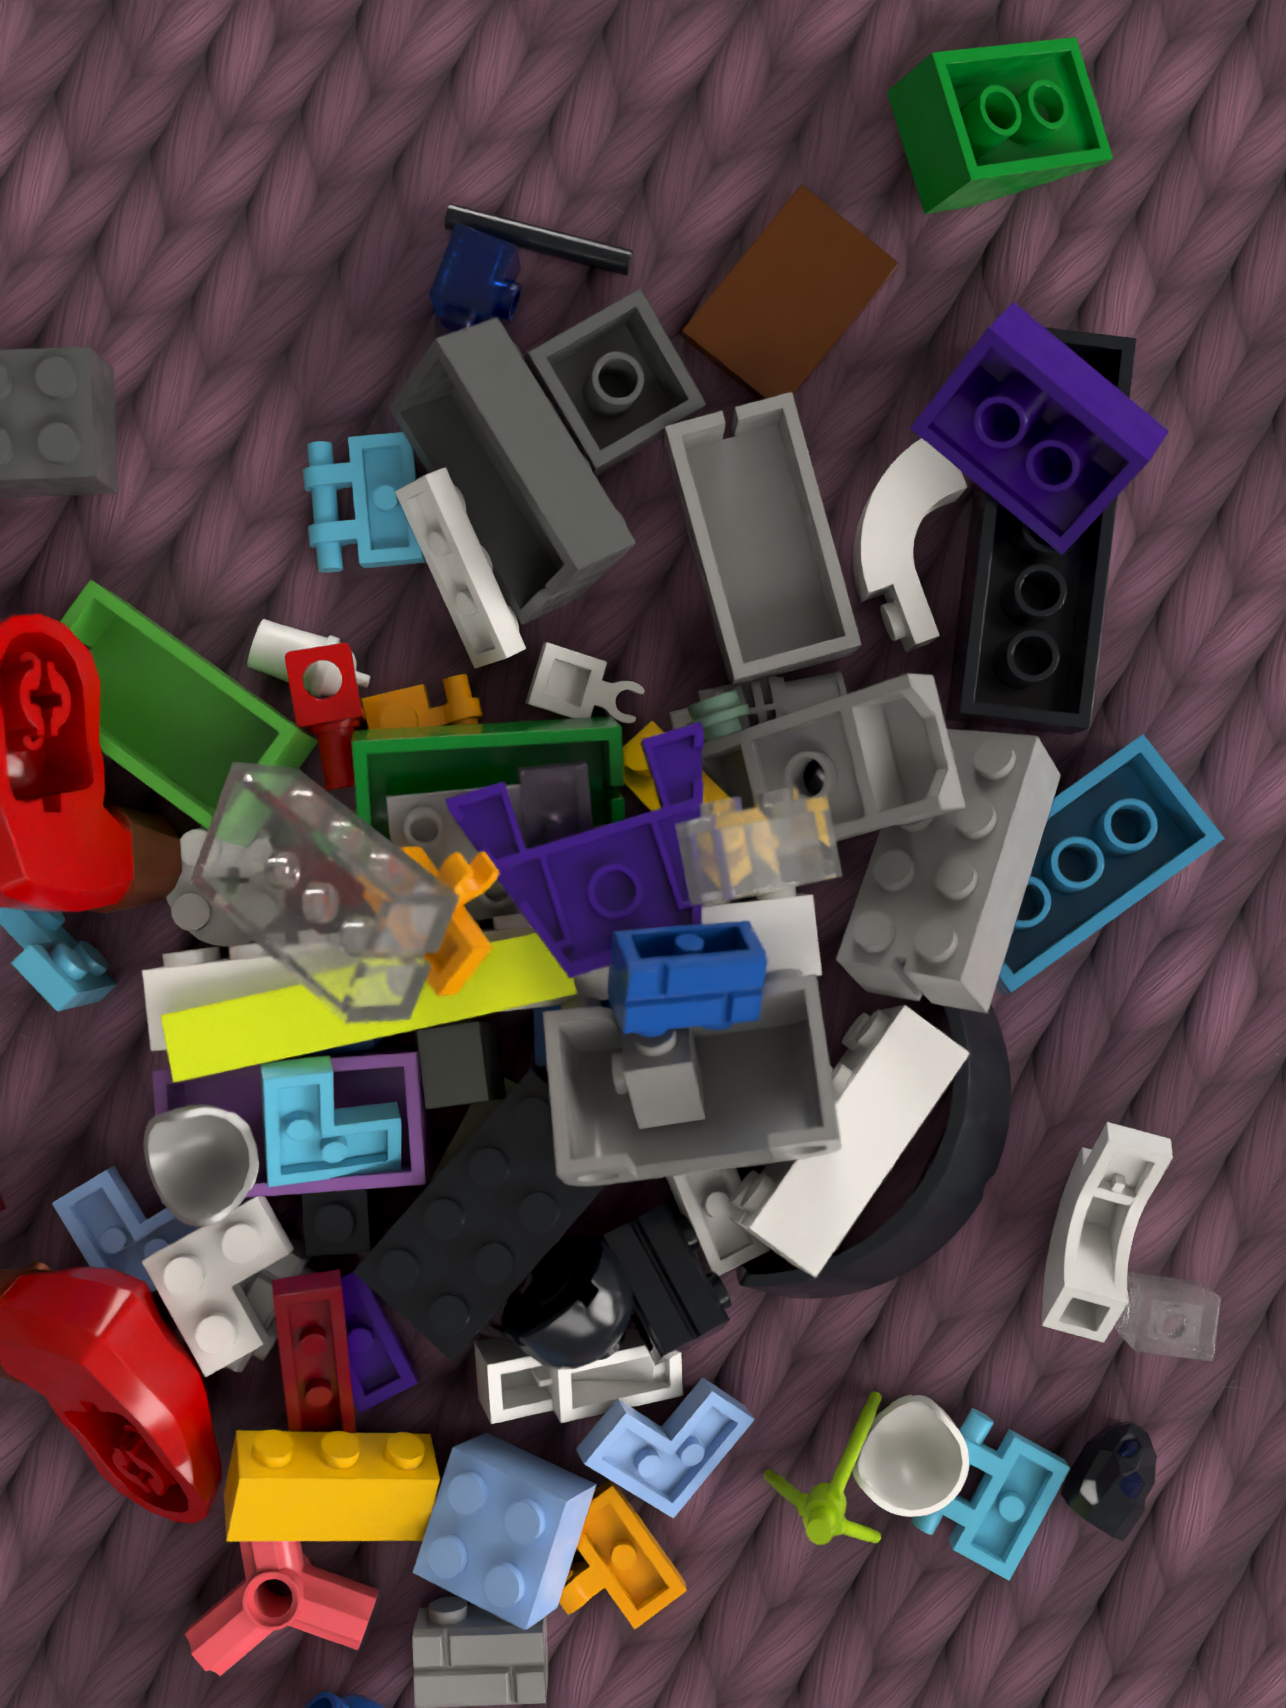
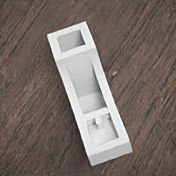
M923 439L918 440L906 449L889 466L879 480L860 516L853 547V573L860 603L884 594L887 603L881 605L880 610L885 628L892 641L901 639L905 652L928 645L940 636L914 565L913 547L917 529L925 516L939 507L955 502L967 488L961 470Z
M1107 1122L1093 1149L1082 1147L1066 1183L1051 1235L1043 1284L1042 1326L1105 1342L1128 1304L1127 1271L1134 1233L1147 1201L1173 1159L1171 1139Z

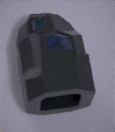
M1133 1421L1121 1422L1105 1427L1087 1441L1070 1468L1061 1491V1495L1068 1506L1087 1522L1109 1536L1122 1541L1125 1540L1145 1511V1500L1155 1484L1157 1455L1149 1434Z

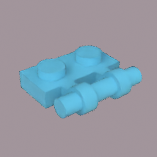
M404 432L348 437L349 463L334 464L331 442L317 441L307 444L309 467L303 469L304 489L307 492H311L314 524L308 526L310 547L316 548L318 571L326 573L342 571L341 547L348 544L358 545L359 564L363 568L426 563V559L395 493L396 490L418 479L416 452ZM352 487L355 520L339 521L336 491Z
M971 1408L963 1425L958 1430L962 1434L968 1448L969 1467L973 1465L985 1472L970 1501L957 1495L942 1509L928 1515L912 1517L911 1522L918 1529L930 1535H933L943 1515L957 1522L949 1538L952 1549L1009 1581L1071 1467L1065 1459L1010 1429L997 1451L985 1445L983 1442L994 1421L982 1412Z

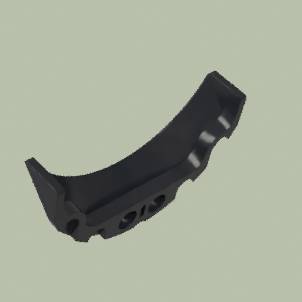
M991 1004L988 1013L943 1006L948 1018L952 1040L970 1054L954 1076V1090L947 1125L910 1198L887 1223L857 1245L844 1252L835 1250L817 1277L801 1269L775 1273L752 1261H748L735 1268L738 1283L741 1286L798 1299L830 1298L853 1294L874 1288L909 1272L939 1251L956 1235L980 1204L985 1185L998 1168L1009 1128L1011 1112L1010 1066L1003 1034Z

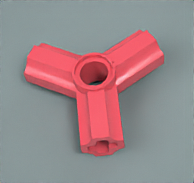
M239 1541L246 1578L194 1621L185 1633L191 1647V1655L205 1671H213L219 1676L224 1674L271 1632L287 1626L359 1650L380 1589L312 1566L310 1560L302 1551L301 1541ZM277 1579L283 1581L289 1586L292 1594L289 1596L274 1594L266 1585V1580Z

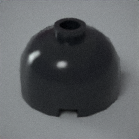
M585 1234L574 1235L552 1247L530 1272L535 1280L527 1288L524 1295L515 1289L507 1299L501 1316L503 1332L520 1349L543 1366L559 1370L580 1368L613 1355L624 1341L625 1330L629 1325L634 1303L630 1279L618 1256L601 1238L595 1235L594 1242H591Z

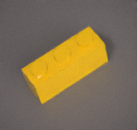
M236 1430L224 1489L226 1541H423L440 1482L431 1434H413L408 1432L348 1433L345 1431Z

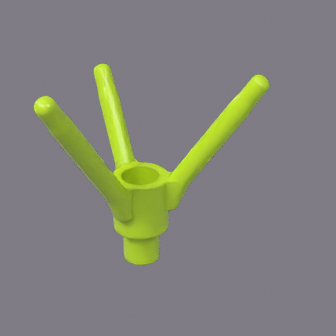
M876 1391L870 1393L829 1483L817 1484L810 1490L809 1494L801 1493L774 1470L768 1469L764 1472L765 1481L789 1501L803 1517L807 1537L815 1544L824 1545L830 1542L832 1537L841 1534L872 1543H878L881 1539V1534L878 1530L846 1520L844 1515L847 1500L843 1493L882 1399V1396Z

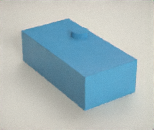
M1144 734L1053 799L995 987L1001 996L1012 993L1225 839Z

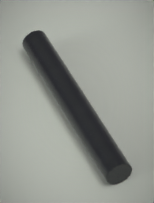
M452 203L449 204L445 216V229L626 276H628L633 258V250Z

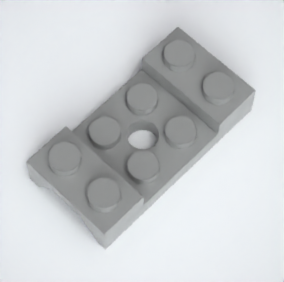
M905 674L704 743L702 749V770L767 834L775 845L751 868L792 857L797 852L885 827L908 824L966 807L933 675ZM813 759L820 763L825 775L823 788L816 796L807 790L803 779L804 770Z

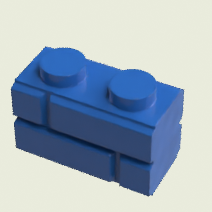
M749 921L612 932L610 955L612 966L609 968L608 996L621 1033L634 1032L640 1036L655 1037L662 1035L667 1029L701 1026L709 1030H724L731 1027L733 1023L759 1021L762 1002L761 987H764L767 958L766 952Z

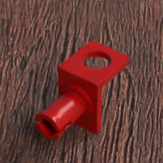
M337 643L289 651L285 654V664L296 725L298 728L309 732L310 735H316L325 780L324 789L325 791L355 787L352 749L353 730L360 727V723L367 722L366 711L361 707L351 648L347 643ZM318 661H328L335 664L342 675V684L339 691L327 699H317L311 696L304 686V674L307 668Z

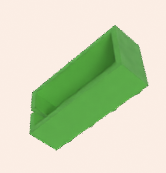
M90 580L60 622L65 624L83 644L91 647L90 652L100 678L99 741L101 751L217 837L244 845L314 749L317 739L305 730L298 728L294 722L121 597Z

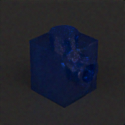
M459 223L455 224L429 293L435 314L441 317L440 323L444 327L456 332L498 317L500 322L501 319L511 321L517 309L522 291V284L516 282L521 269L517 245Z

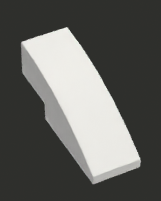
M626 1328L622 1345L610 1357L604 1360H597L580 1368L567 1370L543 1366L520 1349L508 1336L474 1341L478 1399L491 1424L553 1410L559 1421L564 1423L604 1414L617 1398L630 1407L683 1396L681 1353L655 1366L637 1329Z

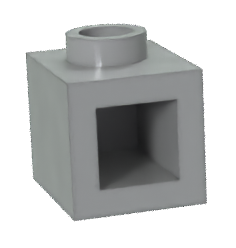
M692 1027L667 1029L665 1033L655 1037L640 1036L634 1032L622 1033L623 1052L612 1053V1071L617 1093H629L638 1129L704 1120L705 1107L702 1070Z

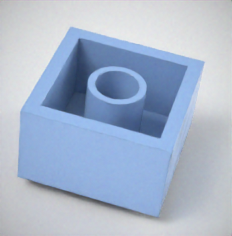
M488 1433L454 1446L451 1450L413 1573L526 1631L558 1608L597 1484Z

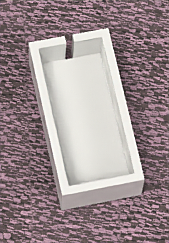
M906 1005L874 1011L871 1017L866 1013H862L849 1028L842 1040V1044L848 1050L835 1068L830 1066L842 1146L840 1150L818 1157L768 1163L761 1174L752 1170L743 1179L731 1198V1202L737 1208L729 1219L787 1262L814 1277H817L970 1054Z

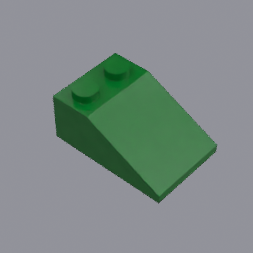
M1076 37L932 52L887 91L924 214L973 207L1105 165L1113 159Z

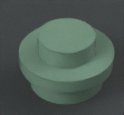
M737 690L687 706L692 722L686 724V726L701 722L704 739L707 742L743 730L739 717L750 714L751 711L748 704L741 705Z

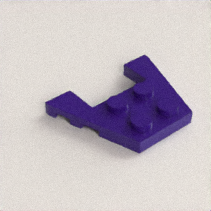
M701 722L648 737L641 741V747L661 809L538 847L525 848L505 782L445 799L452 818L478 853L485 852L499 871L497 880L569 979L612 965L610 955L612 932L702 924L703 848H701V821L703 807L702 749L704 747V731Z

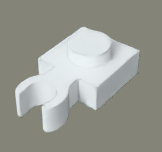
M546 642L543 643L525 704L569 718H590L593 707L597 706L602 708L607 716H611L618 722L632 723L635 722L636 717L621 713L616 707V697L623 690H629L641 695L644 694L645 690L638 683L632 681H616L613 683L603 681L602 678L607 665L606 661Z

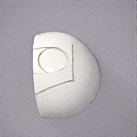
M907 1395L892 1402L874 1418L852 1470L857 1484L878 1506L896 1515L917 1517L942 1509L958 1495L967 1478L969 1454L962 1434L940 1406L926 1396Z

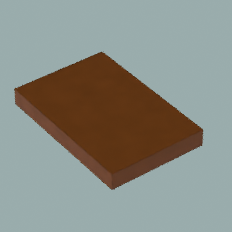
M801 184L684 327L682 338L758 400L792 392L794 397L894 275L900 263Z

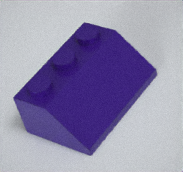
M1014 302L988 327L910 427L911 430L1061 555L1065 553L1147 465L1169 432Z

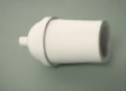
M263 619L255 634L247 667L289 683L285 664V654L287 652L340 643V638L332 635L327 638ZM352 652L357 685L367 688L371 676L356 671L357 662ZM328 661L313 663L304 674L306 690L310 692L311 696L317 698L321 696H334L342 684V675L339 668Z

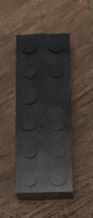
M1044 327L1130 398L1137 338ZM974 482L946 720L1073 735L1091 728L1118 496L1061 555Z

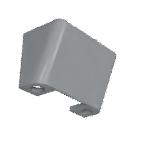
M780 969L766 973L764 987H761L762 1002L759 1021L733 1023L731 1027L724 1030H709L701 1026L692 1027L702 1070L705 1119L638 1129L629 1093L618 1094L616 1091L612 1071V1053L623 1052L622 1033L613 1010L602 1007L600 999L584 997L563 1002L561 1010L543 1012L557 1176L568 1185L597 1186L812 1158L840 1150L842 1146L816 974L803 976L802 971L797 969Z

